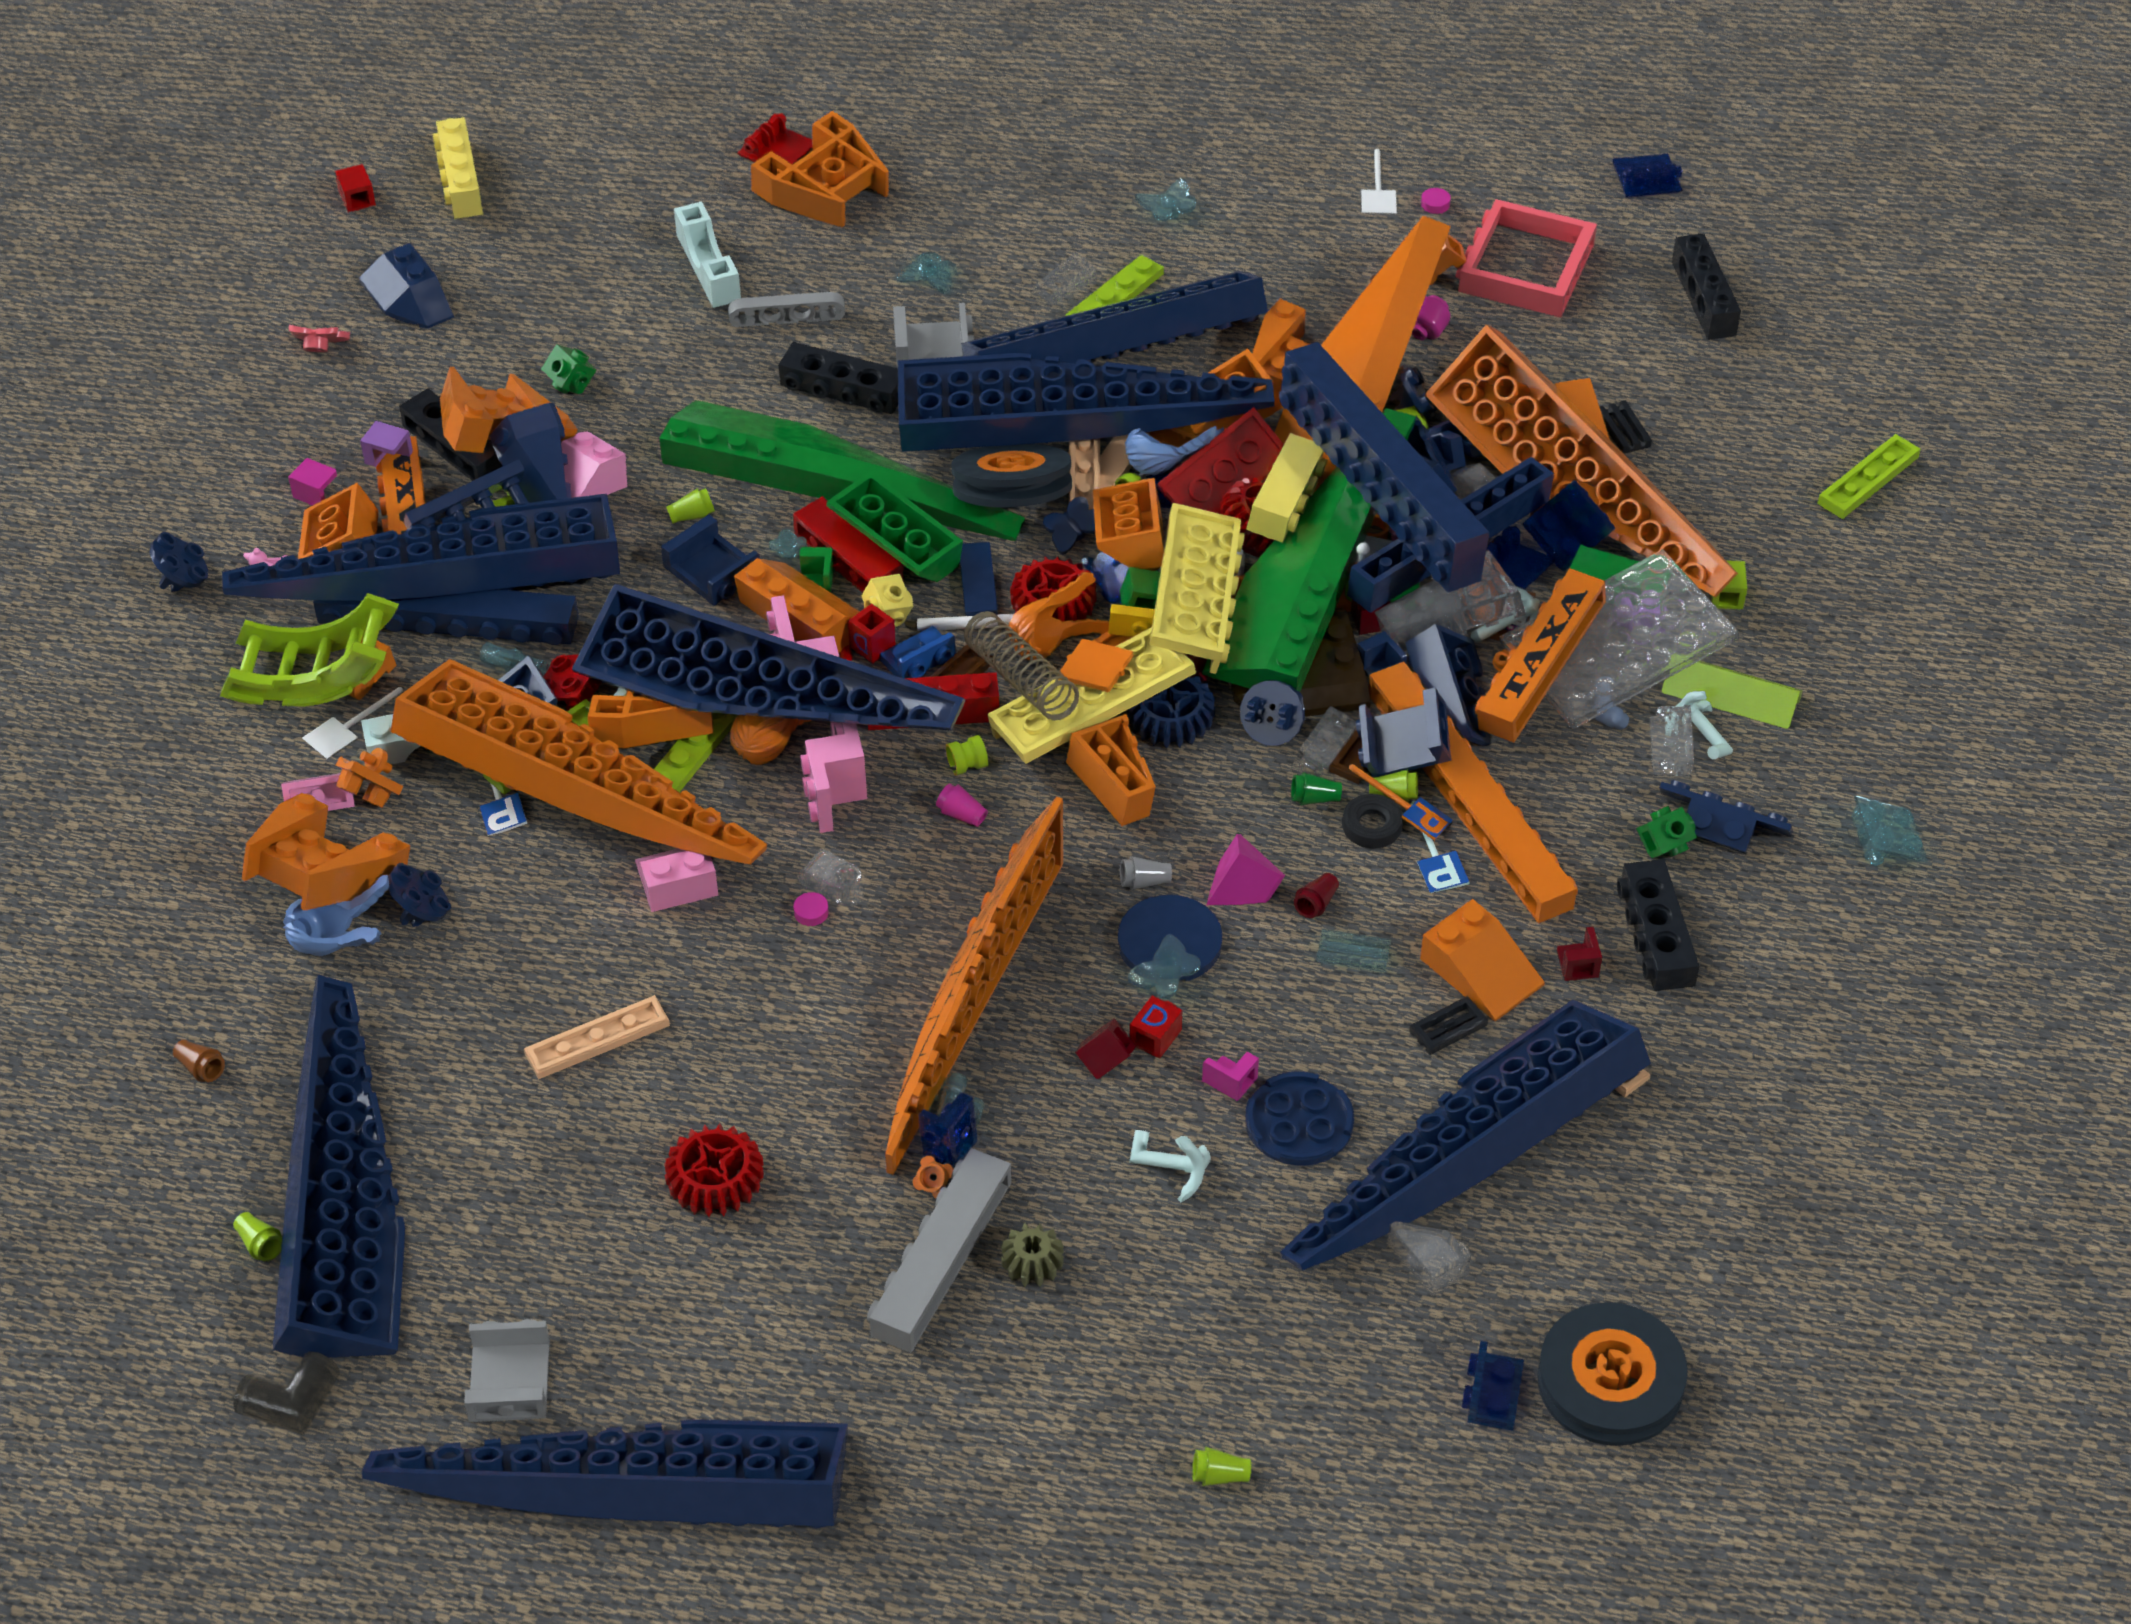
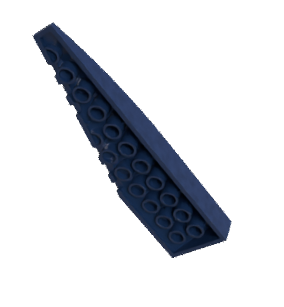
M1028 353L898 360L899 431L902 452L1107 438L1129 435L1130 432L1138 428L1146 433L1247 413L1253 407L1256 410L1275 406L1272 380L1231 376L1229 380L1220 379L1213 373L1204 372L1202 377L1185 375V370L1172 369L1171 373L1157 372V367L1106 362L1103 366H1097L1090 363V360L1077 359L1076 363L1060 362L1059 357L1046 356L1045 360L1032 359V354ZM1266 385V389L1254 393L1255 387Z

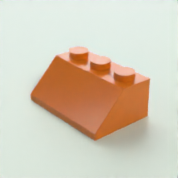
M358 483L304 510L298 559L313 556L314 549L326 547L328 552L342 549L341 543L376 534L379 510Z

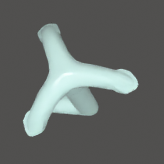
M1510 584L1503 585L1502 591L1508 593L1511 597L1519 599L1521 602L1508 612L1474 630L1471 633V639L1474 642H1481L1523 617L1529 616V625H1532L1537 618L1541 604L1540 600L1533 598L1522 588Z
M1705 691L1689 692L1669 713L1665 723V736H1671V731L1677 727L1679 718L1684 715L1693 722L1712 744L1707 752L1711 759L1732 754V747L1702 714L1704 711L1712 712L1711 703L1705 700L1707 698Z
M1135 1130L1130 1163L1179 1169L1191 1173L1187 1184L1182 1188L1181 1195L1177 1198L1180 1202L1189 1199L1201 1185L1205 1169L1211 1160L1206 1146L1201 1145L1197 1148L1188 1137L1180 1136L1175 1140L1179 1148L1186 1153V1156L1147 1151L1149 1132Z

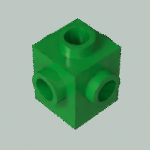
M559 344L555 345L541 368L553 380L552 386L565 394L569 391L577 394L582 393L597 371L588 362L589 356L584 352Z
M1666 806L1650 814L1652 821L1636 828L1651 858L1668 852L1671 858L1688 850L1687 842L1697 838L1694 832V821L1688 813H1685L1683 807L1671 811L1669 806Z

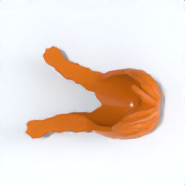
M1082 572L1076 581L1070 582L1066 587L1060 588L1055 593H1051L1049 597L1039 599L1019 609L1012 616L1009 627L1046 658L1068 637L1082 634L1087 635L1092 632L1104 634L1109 629V621L1087 618L1086 620L1078 619L1076 621L1068 620L1061 622L1059 619L1052 617L1056 608L1078 597L1087 586L1096 581L1093 573ZM1018 645L1014 646L1015 651H1017ZM1021 651L1018 654L1023 657L1024 651Z
M738 715L731 727L730 743L733 749L737 751V754L741 755L743 759H747L751 764L762 765L774 760L782 753L789 742L792 732L798 725L811 720Z

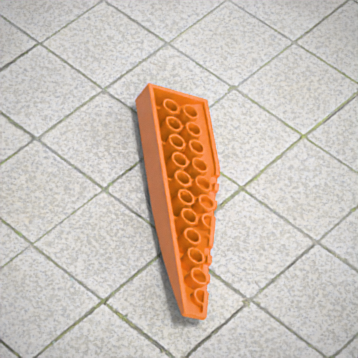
M448 659L399 695L395 700L391 725L392 733L403 737L408 742L423 746L437 755L458 762L465 768L480 772L496 782H502L565 811L657 843L749 865L767 849V843L734 822L725 823L721 820V813L714 808H702L695 803L696 797L686 790L681 793L672 788L673 781L635 756H624L619 753V746L611 740L603 742L594 736L595 730L585 723L578 726L572 722L573 715L567 711L452 659Z

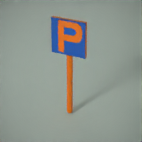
M1354 764L1349 766L1352 772L1405 808L1407 811L1401 818L1434 841L1453 821V819L1423 798L1419 797L1411 805Z

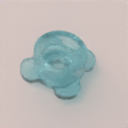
M786 529L780 531V535L775 540L769 542V549L776 551V554L781 558L792 559L800 554V547H805L807 541L805 537H798L791 530Z

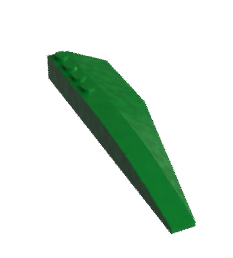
M695 400L670 418L659 438L662 463L817 498L823 496L826 500L831 499L871 471L943 526L1016 541L1025 521V517L1002 507L979 506L964 502L953 494V486L809 424Z
M1386 408L1382 413L1407 440L1415 423L1416 416ZM1338 467L1331 472L1309 498L1304 513H1298L1300 517L1295 531H1288L1283 543L1274 540L1245 574L1234 598L1236 599L1233 616L1228 618V621L1233 622L1229 641L1225 640L1226 644H1230L1227 661L1225 664L1220 663L1217 673L1213 674L1209 673L1211 660L1207 659L1202 675L1251 688L1253 685L1265 680H1280L1291 685L1295 690L1301 691L1350 576L1351 567L1354 566L1358 557L1357 546L1364 542L1377 512L1370 503L1364 500L1356 487L1347 481L1346 476Z

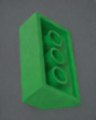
M871 471L836 494L826 503L827 507L919 577L939 582L959 567L963 540Z

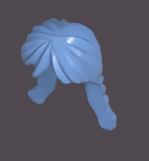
M1216 426L1180 447L1160 443L1138 428L1130 432L1126 439L1125 450L1126 455H1128L1127 459L1130 465L1142 474L1153 476L1163 474L1173 469L1176 464L1181 463L1188 456L1194 455L1206 444H1209L1211 440L1224 431V427L1217 430Z
M388 875L379 877L371 888L365 890L351 901H344L306 911L301 909L302 899L292 903L286 910L283 921L285 924L283 927L285 929V936L290 945L301 953L324 956L340 948L360 946L367 942L374 945L375 942H379L381 932L377 928L362 926L349 932L346 930L350 927L353 918L368 910L389 889Z

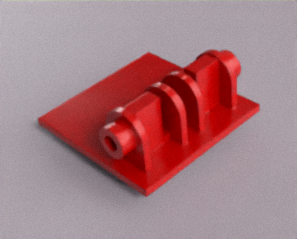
M775 113L767 123L761 124L755 130V133L744 140L743 148L737 154L756 162L772 151L793 165L812 149V139L787 129L785 115Z
M579 654L557 656L552 660L549 669L543 676L558 701H565L567 711L585 699L590 701L588 698H592L595 694L594 692L598 690L602 681L572 671V667Z

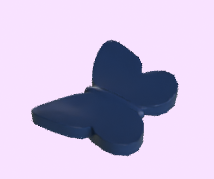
M1079 496L1070 501L1067 506V512H1064V514L1056 512L1048 514L1043 518V526L1047 531L1053 533L1052 541L1060 554L1068 553L1076 541L1084 538L1085 533H1095L1094 509L1089 510L1088 500L1085 497Z

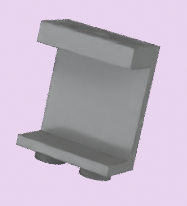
M959 303L960 321L906 324L905 306L893 307L897 368L898 360L964 356L961 343L974 340V335H968V333H973L972 315H966L965 303Z
M525 1319L520 1322L499 1323L496 1321H486L482 1324H469L473 1352L470 1390H465L464 1398L468 1421L546 1419L550 1348L546 1321Z

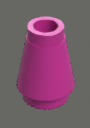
M951 783L947 784L936 801V806L941 809L942 814L971 825L973 824L976 827H979L988 814V810L959 784L956 786Z

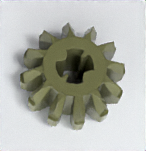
M1024 1223L1022 1232L1011 1229L1009 1239L1003 1240L1001 1246V1253L1003 1254L1001 1257L1002 1267L1004 1270H1008V1276L1011 1281L1021 1277V1283L1024 1287L1028 1285L1030 1279H1035L1037 1285L1041 1287L1043 1276L1054 1281L1056 1270H1061L1063 1267V1243L1061 1240L1056 1239L1054 1229L1043 1232L1041 1223L1035 1229H1030Z

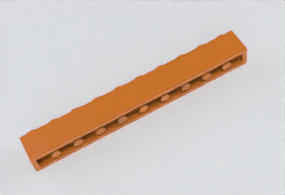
M1405 662L1370 674L1368 687L1370 699L1382 714L1424 705L1423 690L1425 688L1422 686L1418 674L1412 672ZM1447 716L1451 761L1423 767V770L1538 923L1573 910L1578 893L1574 879L1565 874L1555 854L1549 853L1543 845L1539 833L1535 829L1530 828L1524 820L1520 808L1511 803L1506 796L1503 786L1495 782L1489 774L1485 762L1479 761L1473 753L1469 741L1460 736L1455 729L1452 719Z

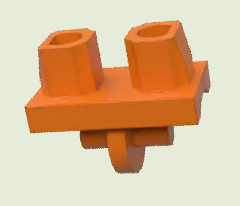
M380 747L375 748L371 753L363 751L359 758L365 762V766L356 761H349L339 757L335 766L341 768L342 771L336 787L357 795L363 780L370 784L362 799L380 808H383L391 793L400 795L403 786L380 774L382 771L387 774L390 773L393 767L392 764L387 762L388 753Z

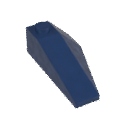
M549 402L507 415L489 437L496 455L503 466L518 459L520 460L525 472L519 486L528 502L572 498L570 483L565 482L564 466L568 464L567 454L562 453L561 439L565 437L564 426L555 404Z

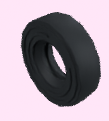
M1360 795L1352 799L1345 807L1342 827L1345 835L1351 842L1365 848H1383L1394 843L1401 835L1403 826L1402 812L1393 800L1383 795ZM1366 814H1377L1385 820V825L1377 829L1366 828L1360 823V819Z

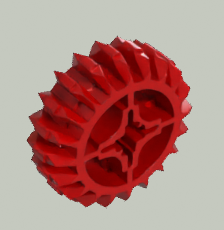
M1256 477L1252 480L1244 478L1242 481H1237L1223 496L1222 507L1219 512L1222 515L1241 519L1240 532L1245 533L1244 543L1246 548L1251 546L1257 553L1261 550L1265 552L1274 539H1268L1265 536L1246 530L1252 505L1264 482H1260Z
M1045 556L1042 562L1033 559L1030 566L1022 565V570L1015 573L1012 586H1010L1011 605L1015 613L1034 601L1049 597L1051 593H1055L1060 588L1066 587L1070 582L1076 581L1082 572L1090 573V570H1084L1082 563L1073 565L1071 558L1061 561L1059 556L1055 560H1049ZM1094 582L1087 586L1075 599L1056 608L1052 617L1065 622L1068 620H1085L1087 615H1092L1095 602H1097L1096 583Z
M720 1123L716 1129L709 1130L706 1124H704L702 1132L697 1133L690 1129L689 1138L678 1137L677 1146L670 1147L669 1158H666L664 1166L666 1185H668L673 1199H678L682 1209L690 1205L691 1211L695 1215L701 1208H705V1214L708 1217L711 1216L713 1209H719V1212L725 1216L726 1207L731 1206L736 1211H739L740 1200L750 1204L752 1193H759L760 1182L764 1178L763 1156L759 1152L756 1141H750L747 1132L738 1134L735 1126L725 1131ZM737 1174L734 1178H732L731 1180H729L730 1177H732L733 1175Z

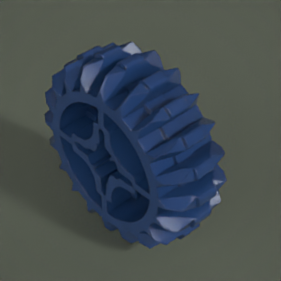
M1199 676L1188 677L1128 709L1127 717L1129 724H1131L1133 733H1140L1142 741L1151 737L1153 746L1159 743V741H1163L1166 749L1170 742H1176V745L1180 748L1183 740L1193 745L1195 737L1203 739L1205 730H1210L1213 717H1215L1213 693L1210 692L1208 684L1201 683Z

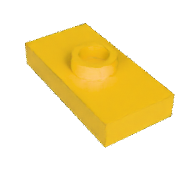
M1111 604L1108 634L1134 637L1152 627L1155 609Z

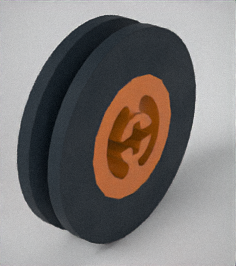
M1020 444L980 447L958 455L951 464L952 474L955 477L953 481V494L958 499L974 505L987 507L1037 505L1056 500L1066 495L1072 489V476L1069 473L1071 469V456L1066 451L1053 446Z
M1602 1302L1576 1308L1561 1317L1552 1326L1542 1345L1537 1379L1543 1403L1554 1419L1565 1429L1594 1443L1623 1446L1646 1441L1661 1433L1671 1424L1682 1404L1688 1368L1685 1353L1679 1340L1661 1320L1631 1305ZM1597 1360L1596 1368H1587L1589 1364ZM1634 1378L1638 1380L1634 1385L1627 1388L1629 1379Z

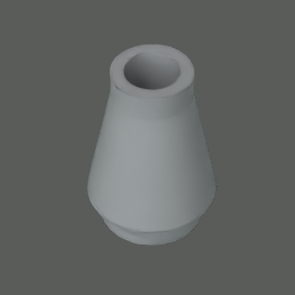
M1130 856L1129 859H1122L1120 883L1122 887H1130V890L1163 883H1171L1172 867L1170 863H1161Z

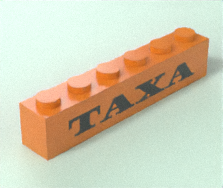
M416 436L410 437L413 452L409 457L397 453L394 455L386 453L376 466L377 473H382V475L377 476L379 494H385V497H379L382 516L387 515V518L382 519L383 532L394 530L398 534L405 533L407 530L404 524L405 513L426 503Z
M1569 568L1563 579L1557 580L1552 596L1548 602L1541 604L1536 620L1524 630L1521 643L1517 649L1513 648L1510 651L1503 670L1494 675L1486 696L1482 695L1477 701L1475 714H1477L1479 730L1513 743L1516 741L1606 603L1604 580Z

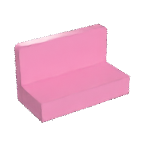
M340 773L288 781L281 784L284 801L303 793L312 795L316 800L328 805V811L355 807L354 795L336 787Z

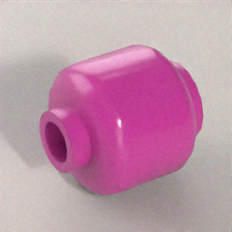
M1425 296L1411 335L1419 340H1425L1426 338L1434 340L1440 337L1451 318L1448 304L1438 296Z

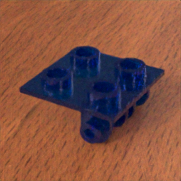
M1668 153L1612 159L1626 198L1683 191L1678 179L1682 177L1681 166H1676L1675 163L1672 164Z
M1509 526L1502 531V535L1496 536L1488 544L1482 576L1525 590L1556 561V558L1520 545L1521 532L1519 528Z

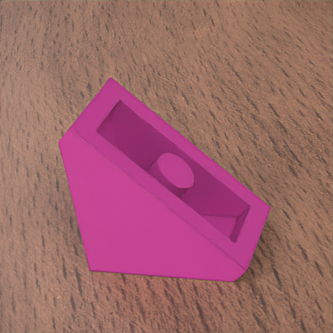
M1236 834L1219 861L1206 905L1266 903L1270 900L1285 875L1241 834Z

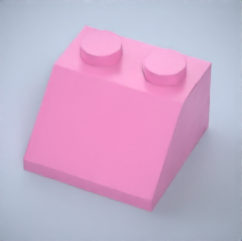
M588 431L577 433L574 437L562 441V453L567 454L568 464L564 466L565 482L570 483L572 498L598 494L609 495L627 487L625 453Z
M678 848L635 859L651 912L718 896L716 871L711 856Z

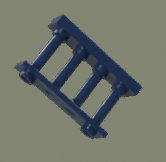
M519 459L406 512L404 524L407 529L412 525L423 523L426 527L436 525V520L454 515L457 521H462L466 518L463 513L464 507L474 502L476 505H480L481 508L495 507L491 500L492 494L501 489L504 492L508 491L515 504L529 503L519 486L525 469Z

